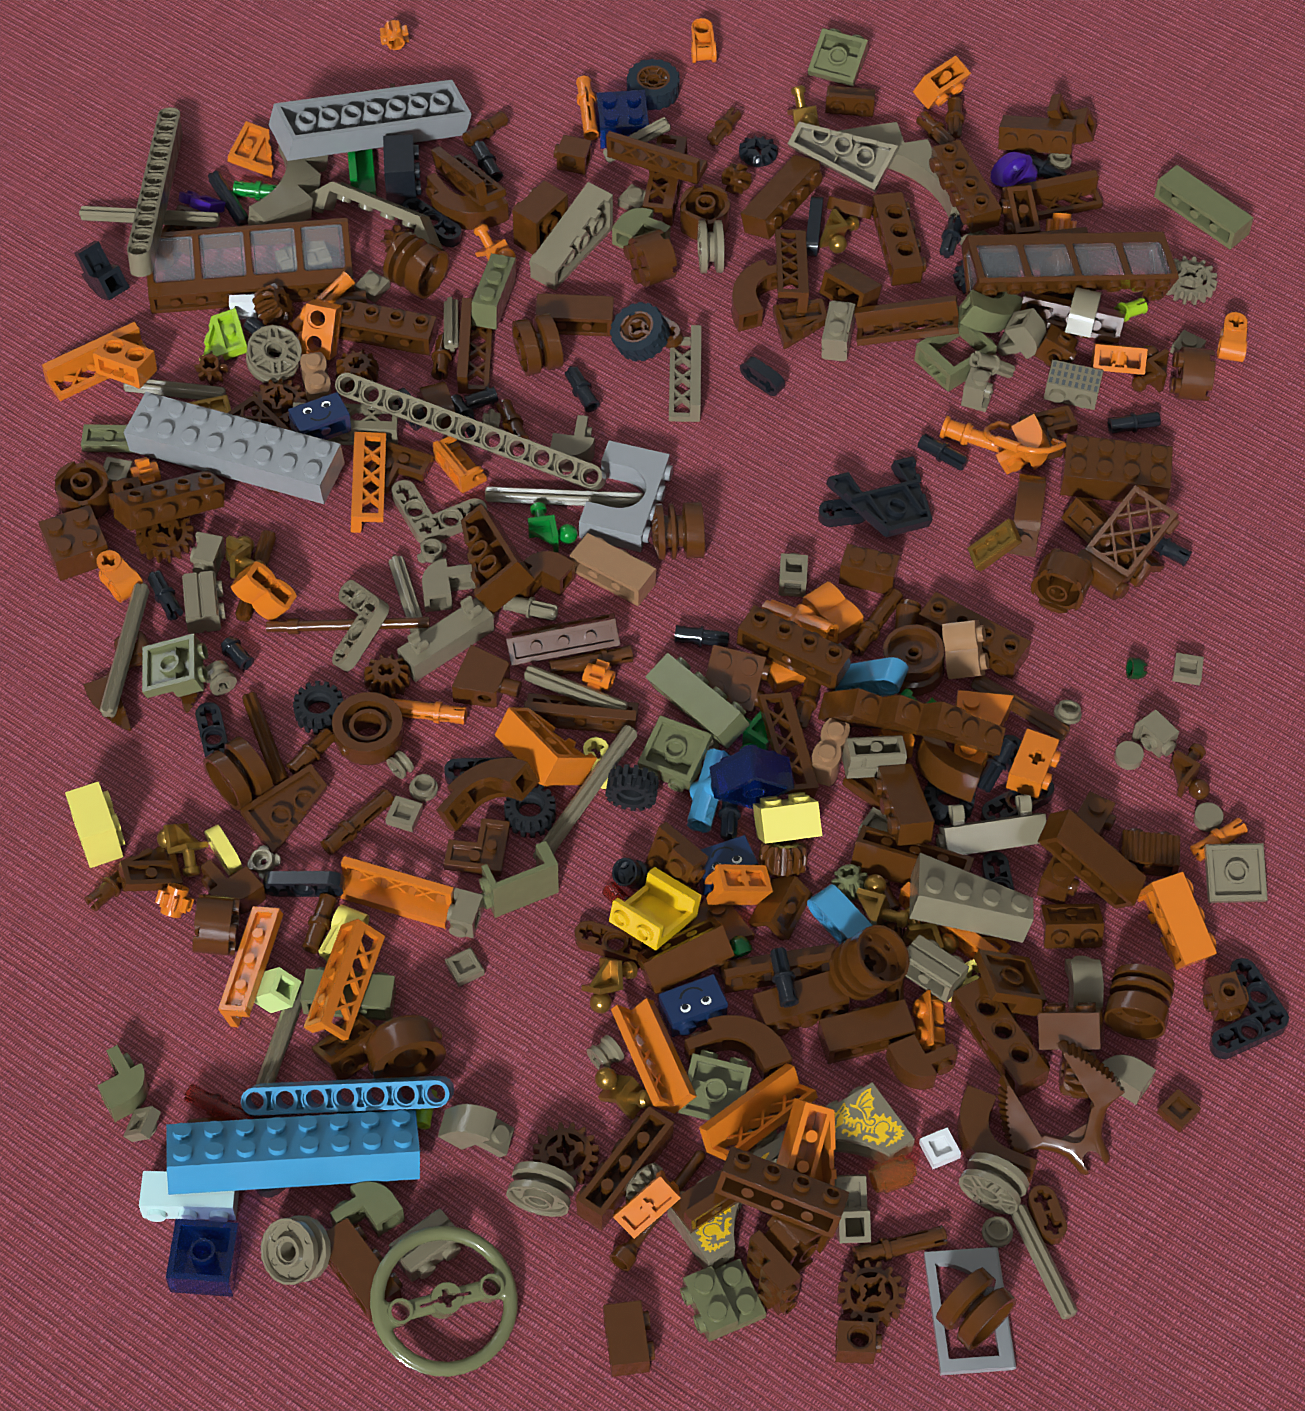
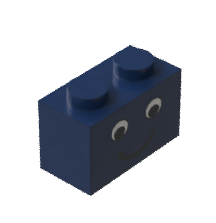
M338 392L288 409L290 427L294 432L328 440L351 431L350 414Z
M745 835L701 849L708 856V860L704 867L706 872L698 885L703 895L713 891L714 884H705V879L715 870L717 864L758 865Z
M714 974L659 994L658 1008L671 1036L675 1037L693 1033L697 1028L707 1025V1020L710 1018L727 1015L728 1003Z

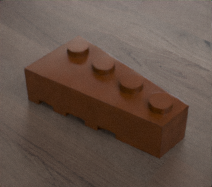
M480 504L461 520L464 541L469 549L467 557L472 565V572L470 573L476 587L474 589L475 597L494 614L517 594L525 590L535 581V578L499 521Z

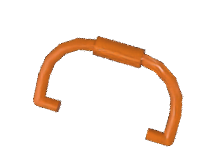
M1003 421L994 422L983 430V435L993 442L995 446L1016 453L1049 454L1066 447L1064 441L1055 438L1051 440L1053 446L1036 448L1024 446L1020 442L999 435H992L990 432L999 427L1006 430L1011 429V424Z

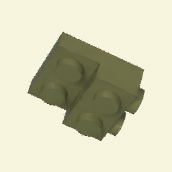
M822 28L808 68V75L854 87L859 69H862L869 49L868 40L856 34L852 36L843 34L840 30L834 28L829 30Z
M193 633L142 647V693L147 698L169 692H174L177 697L204 691V682L209 680L208 671L203 665V660L208 659V650L205 643H201Z
M660 715L639 758V769L645 767L648 768V772L653 771L659 780L667 782L668 787L676 792H683L684 789L690 791L691 784L696 781L702 769L701 762L712 741V734Z
M701 1050L700 1055L693 1053L688 1078L697 1097L680 1109L678 1113L708 1121L748 1092L753 1072L751 1067H747L748 1061L730 1057L729 1062L718 1060L719 1054Z
M740 1259L716 1269L709 1266L683 1277V1285L680 1288L681 1297L686 1306H692L695 1313L693 1321L699 1334H705L708 1342L766 1318L767 1313Z

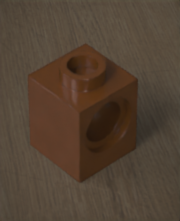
M563 135L560 144H556L553 157L557 159V169L585 175L592 159V141Z
M838 1320L835 1362L874 1364L876 1353H881L882 1334H876V1322ZM861 1338L867 1345L857 1347L852 1344L851 1340Z

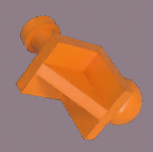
M480 224L474 228L475 236H479L484 245L482 249L475 252L477 257L486 256L489 260L492 253L516 258L515 252L509 248L505 239L492 241L488 233L489 228L487 224Z

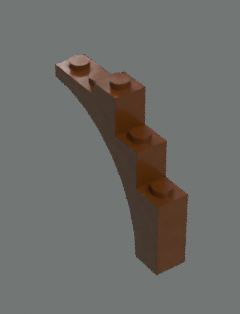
M860 688L824 692L818 719L824 722L832 718L848 723L850 727L876 728L916 734L951 742L993 756L1000 755L1006 730L1002 726L967 714L965 709L943 701L922 703L903 695L882 697Z

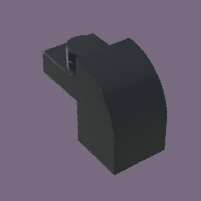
M94 240L74 253L84 272L81 274L82 277L100 298L111 300L130 288L120 267L110 264L99 241Z

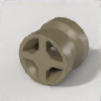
M215 661L206 667L209 676L207 683H210L209 687L214 695H224L236 686L237 679L233 673L229 672V666L225 661Z
M609 1035L602 1037L597 1046L592 1045L587 1049L588 1057L598 1070L603 1067L610 1068L614 1062L619 1063L624 1059L620 1046Z

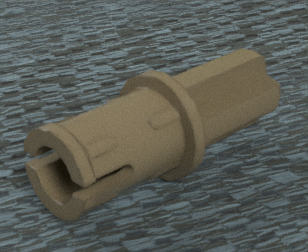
M975 351L969 359L971 367L989 371L991 375L997 374L1006 378L1013 377L1015 366L1001 361L997 355L989 356Z
M515 596L503 606V610L524 614L527 618L533 616L554 621L558 616L557 605L537 601L535 597L528 599Z

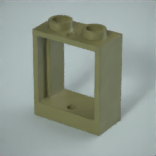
M960 324L959 334L928 337L916 344L914 361L947 392L966 381L971 369L970 357L953 366L937 351L938 349L961 336L976 351L989 356L996 355L997 346L992 339L987 338L981 331L974 330L963 324Z

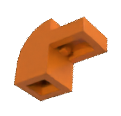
M1035 414L1011 426L1018 442L1022 443V445L1036 448L1050 447L1048 437ZM1007 449L996 454L998 462L1007 475L1011 472L1019 471L1028 463L1036 470L1044 463L1048 454L1016 453Z

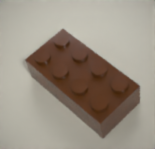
M1067 434L1066 447L1064 448L1060 495L1122 502L1136 485L1166 505L1171 488L1173 446ZM1138 495L1131 502L1133 504L1146 505V501Z

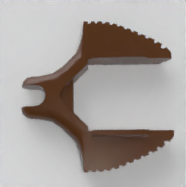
M138 631V640L134 646L128 672L131 668L142 665V647L151 645L142 631ZM120 636L114 640L115 652ZM110 670L104 677L83 684L89 700L98 710L101 706ZM197 692L179 697L185 714L193 707L192 705L197 698ZM120 697L116 715L107 718L122 729L131 731V726Z
M1060 1041L1057 1043L1058 1047L1093 1102L1090 1106L1087 1122L1064 1137L1048 1133L1041 1135L1005 1075H1002L998 1081L1001 1086L997 1089L1000 1094H997V1098L1000 1100L998 1106L1000 1107V1120H1002L1001 1126H1003L1002 1132L1005 1133L1004 1137L1007 1139L1006 1142L1010 1145L1011 1150L1021 1154L1039 1149L1058 1153L1066 1157L1080 1174L1088 1175L1090 1173L1083 1162V1157L1087 1152H1097L1105 1164L1110 1160V1153L1102 1137L1103 1122L1107 1109L1119 1096L1125 1093V1089L1121 1086V1082H1118V1078L1114 1076L1113 1071H1109V1067H1105L1104 1063H1099L1097 1058L1094 1059V1056H1089L1088 1052H1083L1079 1046L1075 1048V1044L1071 1043L1068 1045L1067 1041Z

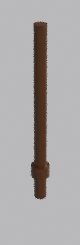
M430 617L386 618L379 629L430 628ZM288 618L287 621H267L266 632H288V635L300 634L302 631L349 630L355 619L300 621V618Z

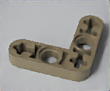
M401 480L392 486L393 501L415 539L420 544L427 539L441 541L463 532L461 525L463 517L467 516L471 510H474L480 504L487 509L486 503L483 500L473 498L432 514L412 482ZM404 491L406 494H409V501L406 502V497L400 492ZM415 508L423 511L419 516H411L408 512ZM448 518H455L458 520V523L449 526L444 521Z
M354 580L344 583L338 595L342 603L358 614L332 657V663L344 671H350L354 668L389 612V605Z

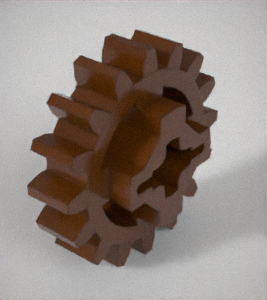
M279 379L276 384L272 380H268L269 386L267 387L260 384V392L253 391V395L289 428L288 409L293 408V402L307 403L306 393L301 391L300 385L293 387L292 380H289L286 384H283L282 379ZM256 405L251 407L252 416H259L260 409Z
M182 517L135 530L137 535L135 540L140 553H146L148 560L156 557L157 563H161L163 558H167L168 563H171L174 556L182 559L181 552L189 553V545H194L193 536L195 534L189 518L184 519Z
M559 1122L557 1130L554 1131L552 1127L548 1126L547 1136L543 1134L538 1135L539 1144H533V1153L536 1154L532 1156L534 1162L555 1166L567 1172L581 1185L585 1184L584 1175L593 1177V1167H597L599 1164L597 1157L599 1155L598 1145H593L595 1143L594 1135L586 1137L585 1127L577 1131L575 1130L574 1122H571L569 1128H564L563 1123ZM563 1148H565L568 1154L569 1163L566 1162V1158L563 1155Z
M865 1260L864 1268L861 1269L855 1263L852 1267V1274L847 1271L843 1273L844 1282H839L837 1291L841 1293L837 1296V1303L844 1304L841 1308V1314L850 1313V1321L876 1322V1330H878L880 1322L889 1327L891 1317L897 1320L900 1317L899 1309H904L906 1301L902 1298L905 1296L906 1287H898L901 1284L902 1278L901 1276L892 1277L893 1268L891 1266L884 1271L881 1269L882 1262L878 1261L875 1267H871L870 1262ZM887 1286L891 1291L892 1300H890V1295L886 1293L885 1289ZM851 1290L853 1291V1295L857 1298L856 1304H854L851 1298ZM878 1290L877 1296L872 1295L870 1298L868 1297L865 1301L866 1295L870 1296L872 1293H875Z

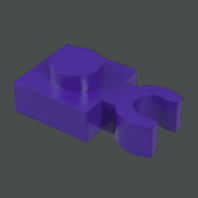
M190 190L187 193L180 191L178 199L179 202L188 204L189 207L201 212H224L226 203L207 195H198V193Z

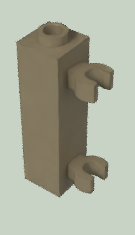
M468 596L460 602V609L419 634L418 630L407 636L409 642L397 649L398 658L402 657L405 665H408L410 668L409 676L415 682L494 631L495 615L477 598L472 600V597Z
M1027 794L1015 796L1017 816L965 823L963 805H949L948 812L951 825L938 827L939 834H936V846L966 855L1040 844L1037 841L1045 826L1046 814L1032 813L1031 796Z

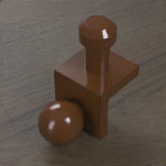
M1147 345L1145 346L1148 349L1145 375L1132 379V387L1135 391L1142 392L1146 389L1147 385L1151 384L1160 393L1164 389L1167 377L1169 351L1164 349L1159 352L1155 346Z
M1193 743L1189 747L1187 755L1179 750L1175 751L1170 769L1174 771L1178 786L1177 796L1182 798L1186 791L1189 790L1191 797L1202 800L1209 795L1210 786L1204 779H1197L1201 766L1197 760L1202 759L1206 755V750L1203 745Z

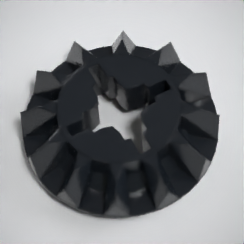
M754 134L752 139L745 137L744 142L740 143L739 156L743 162L750 166H767L777 158V145H774L773 139L766 140L765 135L757 138ZM755 147H759V149L762 150L761 155L759 154V152H757Z

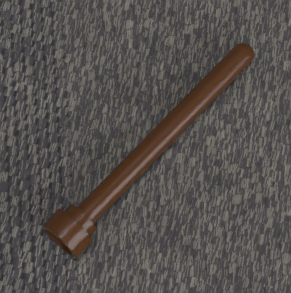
M696 1151L675 1178L674 1182L679 1186L680 1192L706 1158L704 1151ZM664 1213L635 1239L631 1236L627 1243L623 1242L614 1248L609 1255V1259L616 1267L626 1272L632 1268L637 1261V1249Z

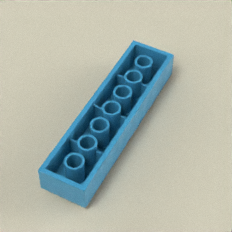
M415 1110L166 1124L168 1195L420 1179V1147Z

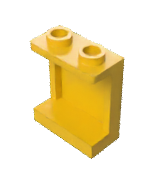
M654 867L648 872L644 887L625 902L619 898L613 901L609 922L652 949L657 950L697 917L702 895Z

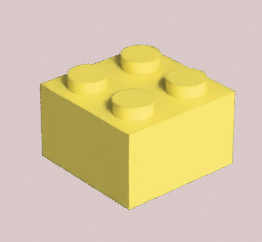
M98 781L65 792L89 867L92 868L122 858L123 854L120 846L126 844L108 790L102 792Z
M805 792L788 794V799L784 800L777 799V796L760 798V803L753 804L756 835L764 843L822 836L819 803L811 798L810 795H805Z

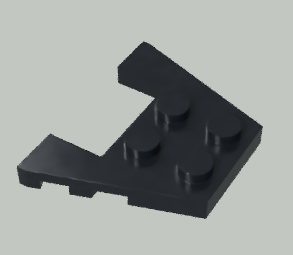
M913 456L893 462L891 469L901 482L898 484L862 492L849 472L829 476L826 485L886 538L929 527L933 520L926 495L921 491L920 474L916 473V461Z

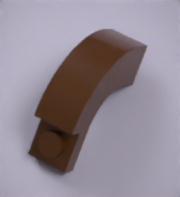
M436 173L427 176L426 194L432 203V207L457 223L461 229L474 230L480 224H487L488 228L509 220L508 202L504 197L479 206L468 196L452 192Z
M763 259L748 266L737 277L732 291L731 314L738 332L762 326L763 308L758 298L767 291L777 289L776 264L768 266L766 260ZM790 268L784 270L786 273L790 275L795 273V271H793Z
M1019 473L1013 521L1022 543L1008 552V554L1035 557L1044 505L1046 477Z
M922 736L915 757L916 765L921 774L942 791L971 802L984 765L956 755L943 740Z
M516 758L489 760L470 768L447 786L451 794L436 811L448 829L456 832L471 814L485 802L498 797H509L523 801L539 783V780L526 761Z
M723 1015L707 1020L706 1032L698 1031L691 1034L688 1039H685L684 1054L689 1063L691 1062L692 1054L700 1055L701 1050L713 1053L736 1051L747 1056L754 1063L762 1081L784 1064H792V1057L782 1039L765 1024L744 1016Z
M968 1085L961 1102L957 1120L958 1139L966 1158L969 1160L971 1155L975 1153L997 1155L1018 1167L1026 1175L1030 1183L1038 1160L1008 1149L994 1138L989 1128V1118L997 1096Z

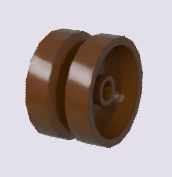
M550 313L535 315L533 323L527 318L512 322V336L516 354L522 371L526 376L539 374L543 365L550 371L563 367L562 345L556 324Z
M905 625L895 629L887 636L883 645L884 658L895 657L901 659L908 665L909 669L898 693L905 689H910L913 692L912 696H921L932 692L940 685L944 676V644L938 633L922 625Z
M236 736L224 745V753L215 750L203 759L206 773L216 790L231 807L238 811L252 801V794L261 796L273 787L272 778L264 762L252 746L242 737Z
M983 1267L971 1273L954 1289L941 1305L936 1315V1319L946 1329L953 1330L959 1327L957 1339L970 1351L977 1348L996 1331L1011 1313L1017 1302V1299L1006 1288L1001 1287L994 1290L996 1279Z

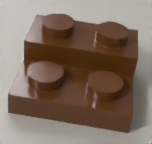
M713 645L705 678L710 682L708 684L710 688L713 689L717 686L727 695L726 701L730 704L735 701L744 710L755 712L756 707H759L757 698L759 695L764 694V691H760L762 681L768 680L771 664H767V657Z
M665 822L658 827L645 863L648 864L650 870L656 867L698 893L696 888L706 872L704 867L708 856L669 823Z
M979 949L974 956V960L991 1001L1007 1003L1011 1013L1037 1016L1047 1002V998L1030 958Z
M758 1230L749 1238L747 1267L752 1275L759 1279L758 1297L761 1303L767 1309L772 1308L778 1315L781 1313L786 1315L798 1303L801 1275L764 1234Z

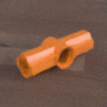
M766 600L761 606L762 609L770 610L773 614L785 620L793 621L798 626L808 631L816 632L834 643L838 639L840 631L838 623L816 616L805 605L799 604L794 608L775 600Z

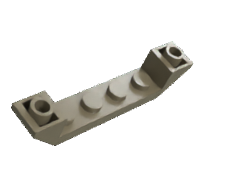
M332 181L308 194L313 198V211L323 213L324 210H334L337 199L351 203V200L359 203L358 207L371 212L373 209L381 211L380 216L394 220L396 217L403 220L402 225L415 229L414 234L423 238L427 244L432 243L443 249L429 216L343 182Z

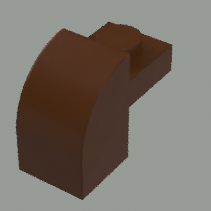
M1061 93L1052 95L1050 104L1047 107L1048 118L1076 120L1075 145L1093 141L1097 123L1089 108L1085 107L1070 111Z
M445 382L419 388L420 392L417 393L418 399L455 412L453 401ZM423 407L425 414L427 415V408ZM445 416L441 420L442 429L450 427L452 422L450 416Z
M541 551L530 555L524 562L535 578V581L525 590L521 591L518 597L528 599L534 597L541 587L561 596L575 579V562L552 551Z
M211 860L201 865L203 874L201 882L208 891V894L240 898V914L249 912L253 906L256 907L266 900L264 885L247 866L227 879Z
M914 1034L888 1045L885 1059L895 1077L902 1084L913 1089L924 1090L934 1087L937 1073L938 1075H944L954 1068L958 1052L953 1043H950L925 1054Z

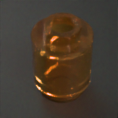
M904 1155L875 1164L874 1168L869 1170V1178L876 1193L884 1192L887 1194L914 1183V1177L917 1176L913 1161L910 1158L906 1159Z

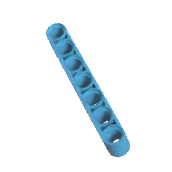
M445 1076L260 1083L243 1093L241 1096V1106L250 1115L438 1108L445 1105L454 1095V1085ZM437 1084L444 1088L445 1097L443 1099H437L433 1096L431 1091L433 1085ZM403 1086H409L414 1090V1100H407L402 1096L401 1089ZM373 1087L382 1089L385 1095L383 1101H376L372 1097L371 1090ZM343 1088L350 1089L353 1092L354 1101L352 1103L343 1100L341 1096ZM315 1089L322 1092L324 1096L323 1104H317L313 1101L311 1097L312 1090ZM283 1091H288L293 1095V1105H287L282 1101L281 1094ZM253 1092H258L262 1095L264 1100L263 1106H257L252 1102Z

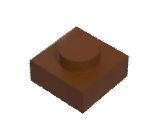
M1177 1089L1158 1108L1157 1114L1181 1133L1199 1115L1201 1108Z

